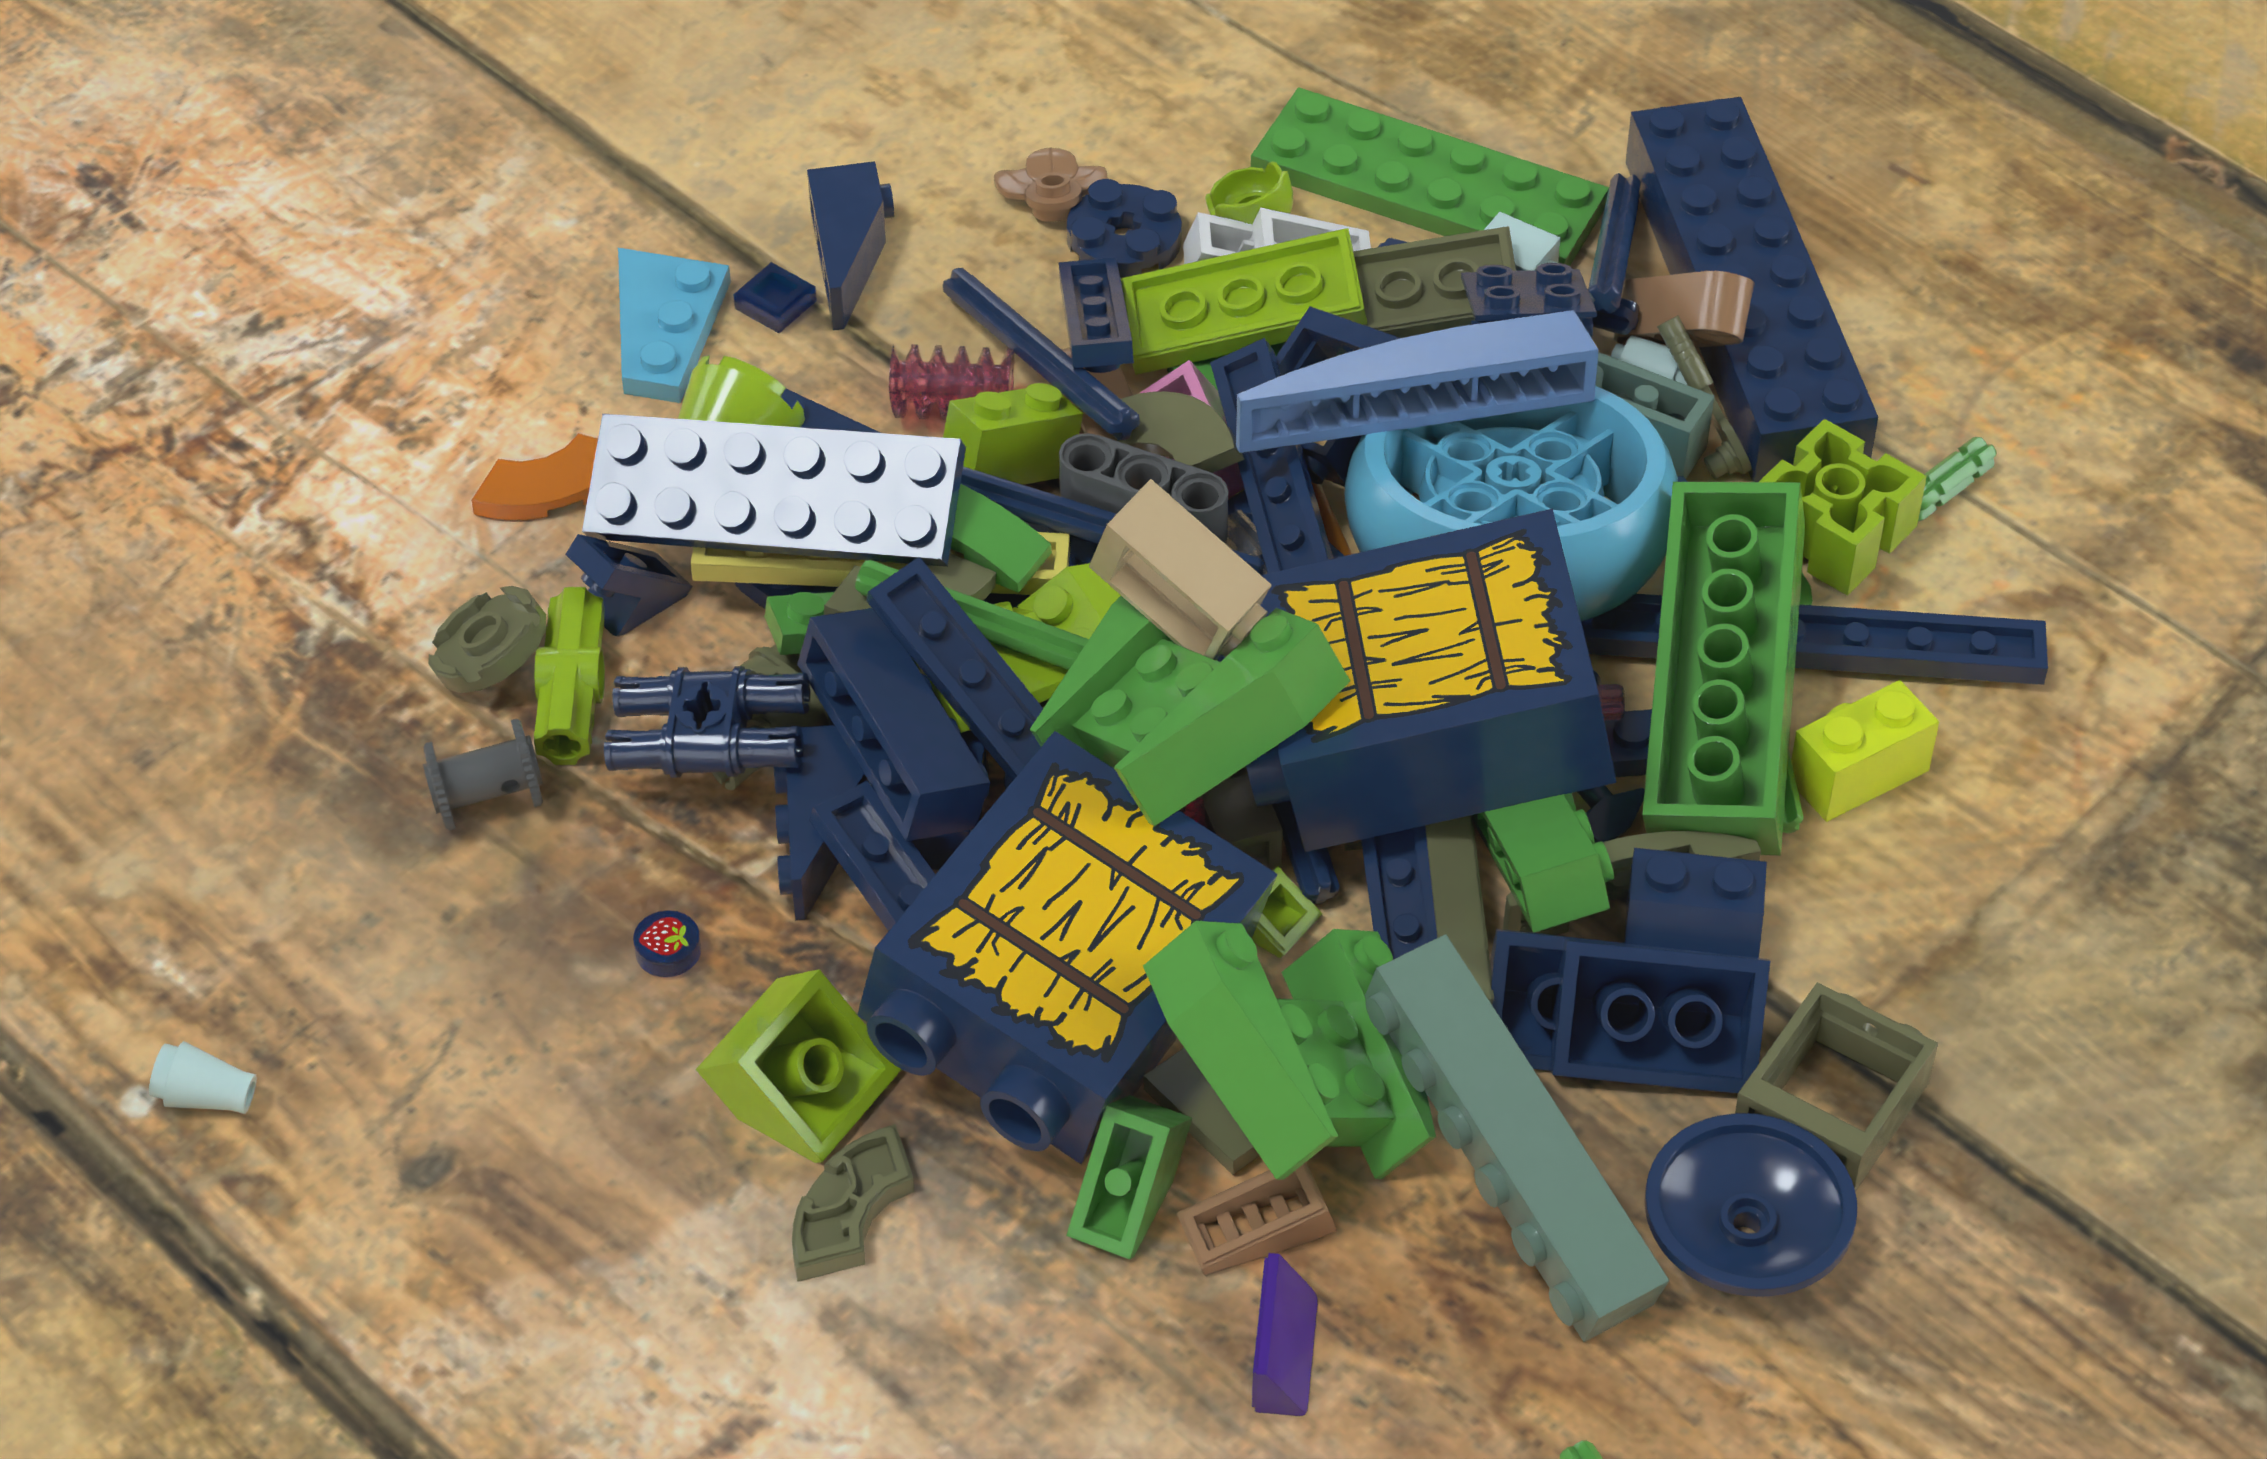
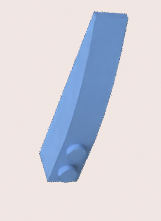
M1574 310L1459 326L1396 339L1315 363L1237 394L1236 447L1239 453L1591 402L1595 398L1599 349Z

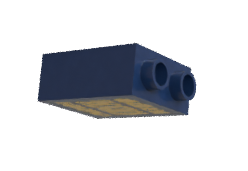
M1553 508L1261 575L1271 584L1260 605L1268 612L1265 617L1275 608L1317 623L1350 679V682L1305 727L1246 765L1257 807L1291 800L1305 852L1617 783L1599 692Z
M1054 731L877 944L872 956L857 1015L867 1022V1032L874 1046L895 1066L920 1076L929 1075L937 1068L981 1098V1109L987 1121L1000 1135L1011 1143L1030 1151H1043L1051 1144L1082 1164L1093 1149L1106 1105L1129 1095L1134 1096L1144 1083V1075L1157 1066L1177 1039V1036L1167 1023L1143 965L1195 921L1242 923L1247 934L1252 938L1278 874L1179 810L1156 826L1149 824L1114 768Z

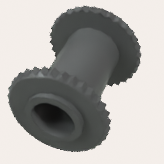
M519 719L511 720L516 739L437 760L433 743H425L423 749L427 763L423 764L436 814L441 813L446 829H456L452 814L453 809L518 791L530 789L534 807L541 806L543 803L539 786L544 784L530 735L525 736Z

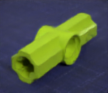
M564 587L558 596L550 598L545 646L538 647L535 655L534 679L538 702L534 732L536 755L549 759L554 765H576L581 757L590 754L593 742L592 732L595 724V704L602 703L604 698L605 663L601 647L605 617L604 601L602 597L590 593L586 587Z

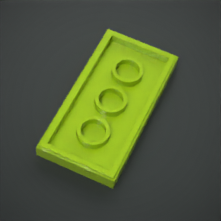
M1349 228L1120 278L1132 337L1134 360L1132 364L1135 375L1182 365L1188 360L1196 362L1228 355L1263 338L1267 340L1269 345L1286 342L1310 306L1362 325L1368 324Z

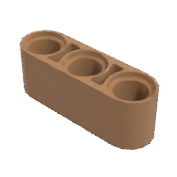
M1701 271L1626 280L1622 298L1638 304L1639 321L1635 330H1631L1628 335L1614 333L1613 339L1617 343L1626 345L1630 336L1633 335L1666 345L1657 326L1679 315L1695 348L1740 344L1744 338L1754 282L1747 277L1723 271Z

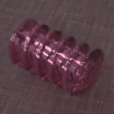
M893 344L889 372V400L895 418H905L911 402H913L919 419H928L935 403H937L942 419L946 420L949 401L975 397L981 392L999 393L1014 390V351L1011 348L1006 349L1000 365H995L989 347H983L977 363L972 364L965 346H959L953 362L950 363L946 361L942 345H935L928 362L923 361L918 344H911L906 359L899 360L895 345Z

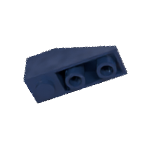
M835 725L801 727L804 754L803 756H797L802 758L801 767H774L776 794L787 793L788 800L786 805H775L778 844L789 843L790 855L777 856L780 895L793 894L795 921L807 918L839 864L836 857L809 821L813 807L866 781L864 772Z

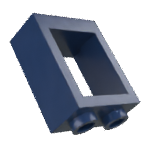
M1310 306L1277 354L1276 360L1282 376L1348 352L1400 338ZM1362 435L1327 440L1324 446L1314 442L1301 444L1311 482L1322 484L1324 480L1345 487L1351 456Z

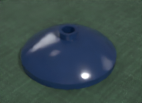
M1736 1113L1719 1115L1696 1122L1681 1130L1663 1146L1654 1159L1648 1174L1645 1189V1213L1650 1231L1660 1249L1673 1264L1688 1276L1704 1285L1726 1293L1751 1297H1770L1806 1288L1821 1280L1839 1264L1846 1254L1854 1235L1857 1220V1197L1852 1179L1844 1164L1832 1149L1815 1135L1793 1123L1775 1117ZM1746 1227L1755 1233L1741 1232L1737 1228Z

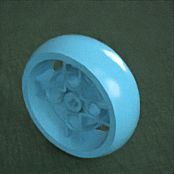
M1595 386V398L1591 402L1362 435L1351 456L1345 482V505L1349 528L1359 552L1553 508L1580 620L1584 621L1606 613L1626 602L1653 577L1661 565L1667 551L1673 482H1678V477L1669 450L1650 421L1625 400ZM1417 493L1419 495L1420 501L1411 494Z

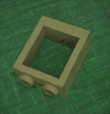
M1817 982L1739 1091L1735 1114L1749 1113L1771 1116L1788 1121L1809 1131L1822 1140L1839 1157L1852 1179L1856 1192L1929 1084L1938 1042L1924 1036L1919 1030L1910 1025L1898 1023L1864 1006L1860 1001L1848 994L1838 993ZM1816 1041L1898 1082L1865 1131L1782 1090Z

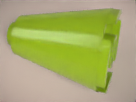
M710 355L703 356L692 370L678 419L801 427L805 421L803 407L798 400L793 409H791L781 398L786 387L777 379L756 366L733 357L723 356L719 365L709 364Z

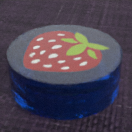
M671 910L653 913L645 917L634 931L633 943L636 960L642 969L652 975L659 977L677 976L690 970L699 960L701 955L699 929L695 921L684 913Z

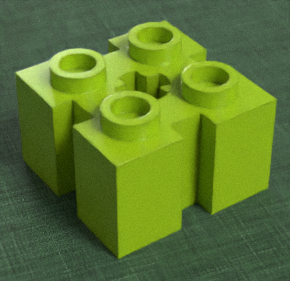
M1824 419L1796 445L1793 465L1782 459L1759 482L1800 483L1805 516L1803 557L1809 559L1807 573L1848 596L1876 568L1879 550L1890 554L1917 527L1927 476L1887 453L1878 461H1875L1863 454L1864 440Z

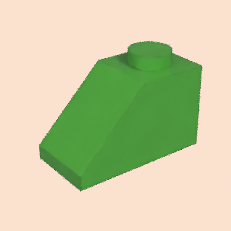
M1131 1095L1106 1105L1066 1236L1127 1259L1134 1258L1174 1181L1193 1118Z

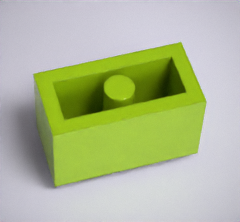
M1034 383L1023 389L999 393L981 392L975 397L949 401L943 438L962 440L966 446L964 467L1024 485L1059 478V451L1061 445L1068 438L1080 433L1083 413L1063 396L1059 389L1051 384Z

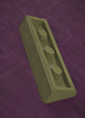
M1469 815L1425 825L1437 938L1445 934L1448 936L1492 1004L1494 993L1491 990V968L1473 817Z

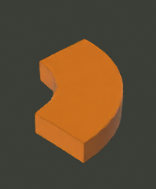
M578 433L565 448L544 458L527 461L498 459L471 500L474 515L501 520H529L548 517V510L564 507L580 500L583 505H586L598 438Z

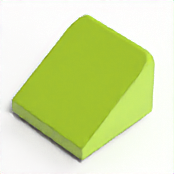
M1276 867L1272 871L1278 875L1252 940L1258 946L1281 958L1319 919L1322 913L1302 894V891L1279 867Z

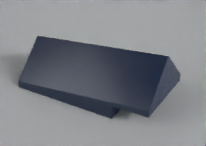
M1496 929L1490 956L1491 990L1494 993L1492 1006L1533 1069L1549 1070L1552 1075L1739 1093L1758 1066L1760 1060L1771 961L1763 958Z

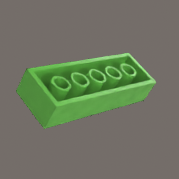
M1673 482L1642 813L1646 833L1699 831L1735 835L1756 840L1761 849V855L1781 856L1805 536V516L1800 483Z

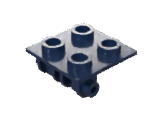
M1545 263L1537 266L1536 270L1513 271L1511 268L1503 265H1485L1479 267L1477 272L1461 273V280L1475 321H1470V325L1574 310L1593 339L1592 317H1597V311L1580 269H1572L1570 266L1562 263Z

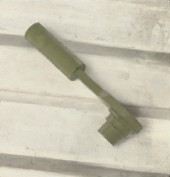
M1679 315L1658 325L1657 328L1670 349V353L1687 385L1712 394L1708 385L1713 383V380L1700 355L1697 353V349L1690 339ZM1714 398L1712 419L1722 443L1721 446L1715 449L1716 452L1704 458L1705 465L1714 479L1726 473L1729 475L1734 472L1745 474L1752 470L1749 458L1734 429L1723 415Z

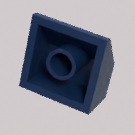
M1634 848L1623 943L1759 958L1767 862Z

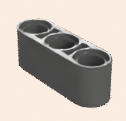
M1090 433L1077 434L1068 438L1061 445L1059 451L1061 497L1117 514L1152 479L1225 543L1228 533L1227 484L1221 477L1100 435Z

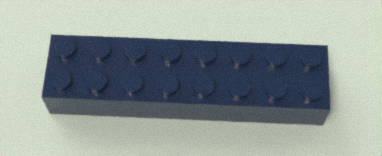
M1742 98L1716 99L1632 111L1625 163L1630 175H1636L1641 181L1640 201L1670 275L1701 271H1723L1747 277L1754 282L1743 342L1734 345L1699 347L1728 422L1734 429L1749 458L1752 467L1749 475L1752 482H1759L1782 459L1793 465L1796 445L1824 419L1864 440L1863 454L1871 458L1878 423L1877 412Z

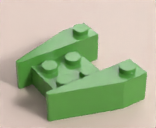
M1120 596L1111 605L1030 730L1040 746L1056 731L1114 768L1148 823L1156 826L1305 727L1350 682V679L1319 625L1281 609L1275 608L1267 617L1258 621L1250 634L1219 662L1175 644L1126 599Z
M1195 921L1143 965L1168 1025L1276 1180H1284L1324 1147H1361L1374 1178L1383 1179L1436 1137L1426 1092H1419L1411 1085L1402 1067V1054L1389 1034L1383 1035L1375 1028L1367 1013L1365 994L1377 967L1393 960L1390 949L1381 940L1378 931L1333 929L1281 972L1293 999L1275 997L1257 957L1256 945L1247 934L1242 923Z

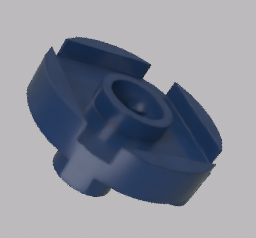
M1112 179L1097 180L1089 186L1088 194L1082 197L1081 202L1071 208L1067 217V245L1070 252L1073 249L1079 255V260L1116 257L1120 278L1142 274V269L1152 267L1159 263V270L1163 269L1174 261L1181 248L1182 221L1177 211V200L1172 193L1165 190H1153L1133 184H1119ZM1117 229H1132L1128 230L1125 235L1115 234Z

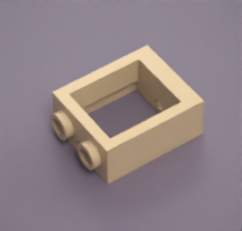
M1152 479L1107 524L1089 565V568L1175 644L1214 660H1217L1221 655L1226 657L1250 634L1254 625L1268 613L1260 605L1271 584Z

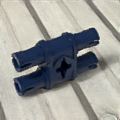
M735 666L732 671L690 672L688 667H678L677 670L671 672L670 676L640 678L616 676L614 679L615 687H620V689L613 688L612 692L613 708L617 717L660 715L668 716V722L663 725L662 730H607L606 740L612 741V743L604 742V759L608 771L662 769L664 774L670 775L671 778H681L683 773L726 772L728 777H737L739 774L744 773L746 768H800L802 765V758L797 757L804 754L803 734L800 726L757 729L747 728V721L752 719L753 714H807L810 707L808 703L804 702H810L811 700L810 681L807 673L783 675L752 674L751 670L745 669L744 666Z

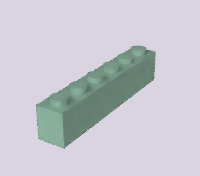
M1446 934L1377 967L1365 994L1366 1009L1371 1022L1381 1034L1390 1035L1402 1054L1401 1062L1407 1079L1417 1091L1426 1092L1438 1111V1123L1445 1139L1453 1148H1461L1475 1170V1183L1481 1196L1491 1207L1495 1208L1498 1206L1512 1228L1511 1237L1517 1253L1527 1265L1531 1267L1536 1266L1550 1288L1549 1299L1559 1319L1567 1326L1573 1325L1583 1342H1586L1653 1306L1670 1280Z

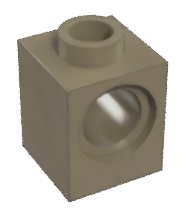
M1248 774L1228 777L1196 798V822L1267 868L1273 870L1279 867L1281 869L1282 826L1273 805L1257 807Z

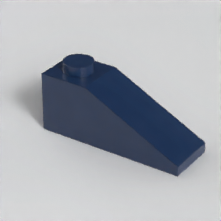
M875 161L807 170L810 213L833 330L845 329L886 243L884 219L894 218L890 183L880 184Z

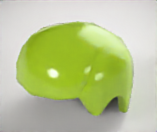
M1271 161L1265 169L1248 167L1230 171L1214 183L1211 192L1206 194L1205 199L1210 215L1253 224L1260 207L1290 214L1293 205V190L1288 171H1282L1276 162Z

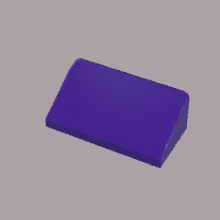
M1269 1253L1268 1258L1264 1260L1253 1365L1252 1407H1255V1412L1303 1416L1308 1411L1318 1299L1310 1285L1280 1254Z

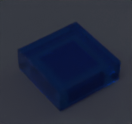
M772 262L733 294L736 310L777 333L782 332L817 301L816 286Z

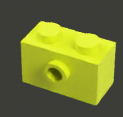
M1901 680L1851 704L1842 703L1834 707L1826 716L1796 730L1791 761L1798 792L1828 822L1928 772L1940 721Z

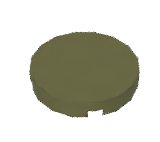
M516 586L502 587L500 589L504 592V595H498L492 599L487 592L477 595L452 612L438 628L432 641L437 650L434 655L429 654L428 664L447 689L459 693L483 690L504 680L520 668L534 653L546 631V613L527 589Z

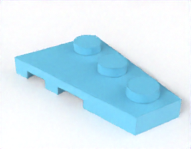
M618 248L621 370L624 394L681 403L692 370L698 363L731 283L729 265Z

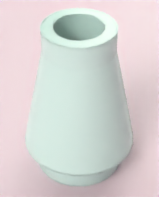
M185 1041L179 1047L165 1043L157 1055L152 1070L149 1095L163 1099L164 1107L232 1110L245 1114L253 1099L257 1075L242 1071Z

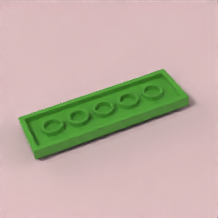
M1300 87L1294 92L1251 154L1250 167L1265 169L1269 162H1276L1282 171H1288L1291 186L1442 236L1484 230L1495 216L1502 212L1560 237L1558 263L1568 266L1572 264L1602 215L1609 190L1607 186Z

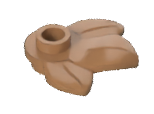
M1050 147L1034 151L1026 160V168L996 172L994 184L998 192L1004 197L1025 200L1027 205L1032 208V214L1035 218L1042 221L1056 222L1067 219L1071 208L1081 202L1082 196L1088 194V188L1093 182L1108 179L1105 167H1078L1076 158L1071 152Z

